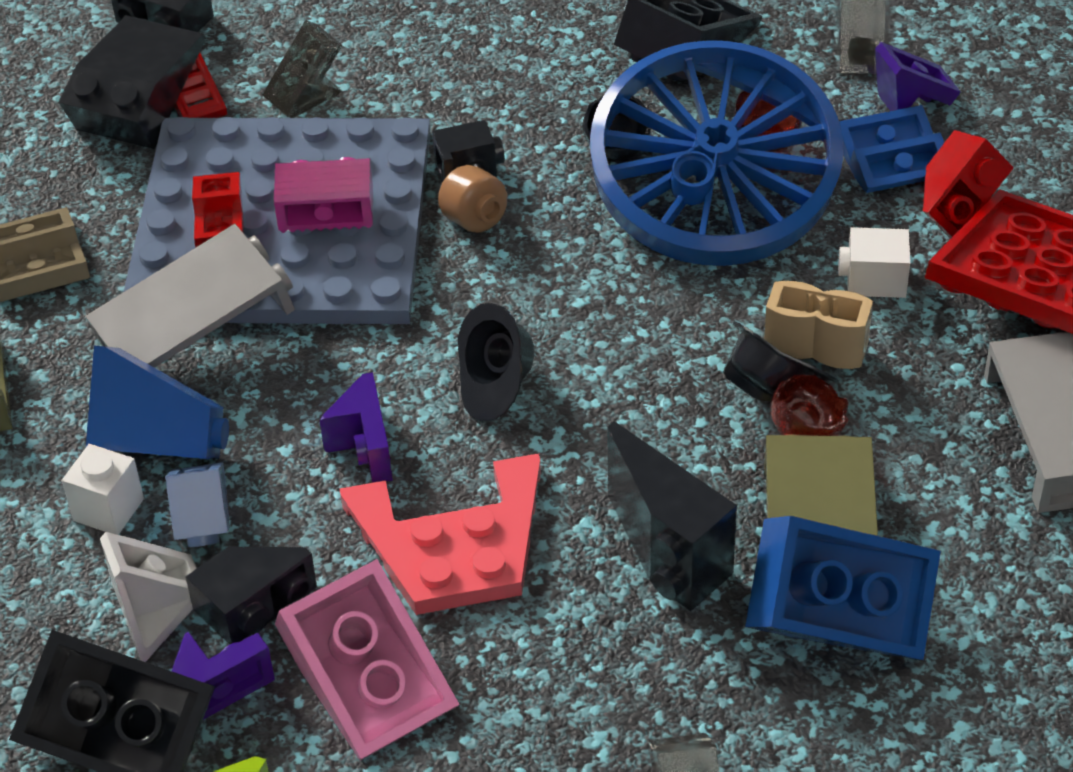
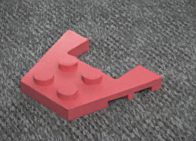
M539 453L493 461L494 477L501 500L497 504L396 521L393 517L386 481L340 488L342 508L358 524L362 530V537L367 544L373 546L383 561L385 571L416 615L522 596L530 547L532 518L536 508V492L541 475Z

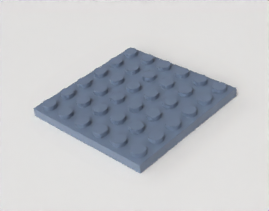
M318 117L165 118L161 125L123 292L195 248V214L192 202L193 176L240 172L244 235L247 238L255 235L269 256L270 260L267 262L272 267L278 263L284 269L293 285V288L287 292L295 310L286 315L272 296L269 295L226 323L410 324L431 134L430 119ZM345 157L355 159L370 158L373 181V225L369 229L365 226H362L360 229L354 226L350 230L346 227H343L341 230L335 227L331 231L327 228L322 231L316 228L312 232L308 229L303 232L298 229L295 232L287 230L285 233L278 230L274 206L275 163H292L296 160H306L309 162L329 161Z

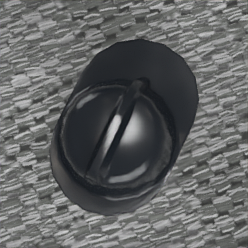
M496 303L480 304L472 309L463 320L458 335L461 395L463 405L470 416L479 421H494L504 415L515 402L521 383L531 370L535 358L531 335L522 325L515 322L514 317L505 307Z
M736 321L733 322V325L741 334L724 367L723 373L726 379L749 396L760 401L775 402L785 399L813 374L839 383L837 378L781 352L749 328Z

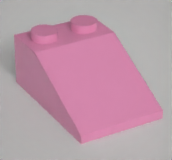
M378 559L279 610L275 622L277 630L301 673L360 761L460 705Z

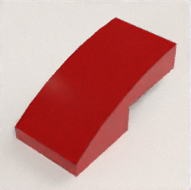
M240 172L193 176L192 202L195 214V248L233 224H236L244 233Z

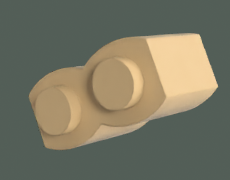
M774 282L766 305L764 339L781 352L796 359L814 358L822 364L835 368L862 367L869 342L873 301L861 294L850 291L830 290L823 292L819 288L803 282Z

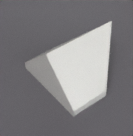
M105 532L100 541L112 585L141 661L146 662L193 610L185 576L197 568L191 554Z

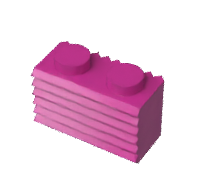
M345 157L329 161L309 162L306 160H296L292 163H275L274 206L278 230L282 233H285L287 230L295 232L297 229L301 232L306 229L312 232L316 228L320 231L325 228L331 231L335 227L339 230L343 227L350 230L354 226L358 229L362 226L369 229L373 225V181L370 158L355 159Z

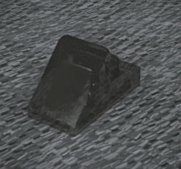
M840 0L839 32L837 33L839 74H877L875 48L880 42L885 43V0Z
M305 20L262 95L290 118H295L337 96L342 90L329 80L325 74L340 51L342 44L319 25Z

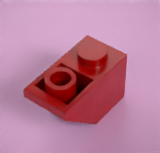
M954 130L926 166L923 212L951 239L986 204L1014 167L986 138Z

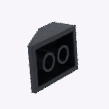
M628 0L614 45L627 51V56L633 61L638 62L662 49L689 42L729 41L740 43L760 24L763 16L730 0ZM684 71L666 76L679 82L688 81ZM695 71L697 77L706 75L704 73Z
M125 16L76 65L58 103L76 130L155 149L162 122L165 118L170 117L206 38L203 33Z
M614 421L607 427L608 497L649 581L663 597L675 600L689 611H692L734 573L737 505Z
M51 630L9 740L98 772H184L215 686Z

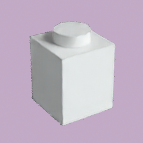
M850 227L849 247H840L838 275L847 276L848 291L869 297L906 298L910 269L909 229Z
M88 444L61 480L73 521L104 532L119 535L144 500L135 459L92 444Z

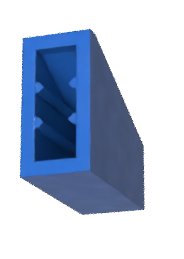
M94 345L86 447L88 444H92L110 451L201 459L220 457V449L226 448L229 437V422L227 418H223L224 407L121 348Z

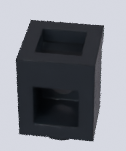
M486 120L432 131L435 166L441 182L457 167L465 165L479 167L497 177L496 165L505 162L504 149L500 137H492Z

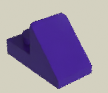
M880 42L875 48L878 95L890 111L909 108L918 97L926 102L934 99L951 105L961 93L940 65L883 42Z
M373 372L362 374L320 419L324 451L335 452L355 448L358 465H369L372 483L393 481L389 446Z
M186 632L172 668V672L215 686L203 720L275 680L269 647L258 632L241 642L228 645L219 654L210 659L206 657L190 633Z

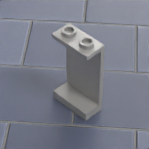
M233 224L85 317L101 346L121 348L150 366L156 367L269 295L272 296L286 315L290 314L295 308L287 291L292 289L293 285L280 264L276 263L271 267L267 262L270 260L259 239L255 235L247 238L239 227Z
M1057 332L990 342L984 377L986 383L1002 381L1036 466L1037 473L1032 493V500L1038 513L1071 509L1073 508V334Z

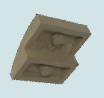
M67 207L0 224V302L91 278L74 223Z

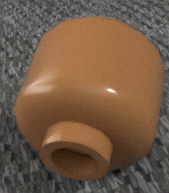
M465 165L457 167L444 179L438 193V204L443 215L450 221L467 231L480 233L491 229L504 215L507 207V191L504 184L492 174L479 167Z

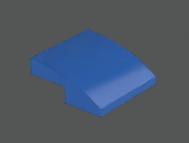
M923 105L839 121L843 136L844 158L855 179L866 193L924 182L927 164L944 144L941 132L933 134Z

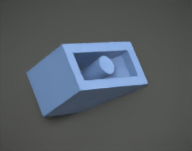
M219 462L172 469L165 476L174 540L187 538L188 547L219 543V534L228 533L230 528L224 463Z

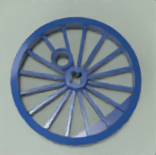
M697 41L675 45L655 52L632 65L613 82L600 101L593 119L590 134V152L594 178L600 197L611 216L629 235L646 247L676 260L699 265L725 266L749 263L774 255L797 242L813 228L825 212L841 172L843 136L837 114L826 94L810 76L793 63L770 51L743 43ZM679 71L685 72L701 124L659 80L660 78ZM695 71L724 82L718 118L710 119ZM730 85H733L750 93V95L730 122L725 119ZM648 87L683 127L629 99L642 88ZM760 99L776 106L775 109L740 129ZM621 113L668 138L612 131L609 128L616 115ZM790 115L809 126L758 136ZM821 140L825 145L826 160L766 151ZM610 146L666 155L609 165L605 147ZM764 168L821 175L823 178L814 193H811ZM672 170L630 197L623 192L616 180ZM694 175L699 183H688L684 180ZM715 177H718L736 235H706ZM749 179L800 204L801 207L788 217L783 218ZM730 180L767 220L770 226L746 233ZM671 189L673 196L676 198L660 221L640 209V207ZM704 202L699 234L671 226L686 204L697 205Z

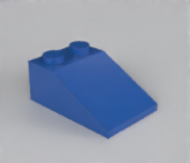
M795 516L764 519L745 627L797 639L923 660L941 551Z

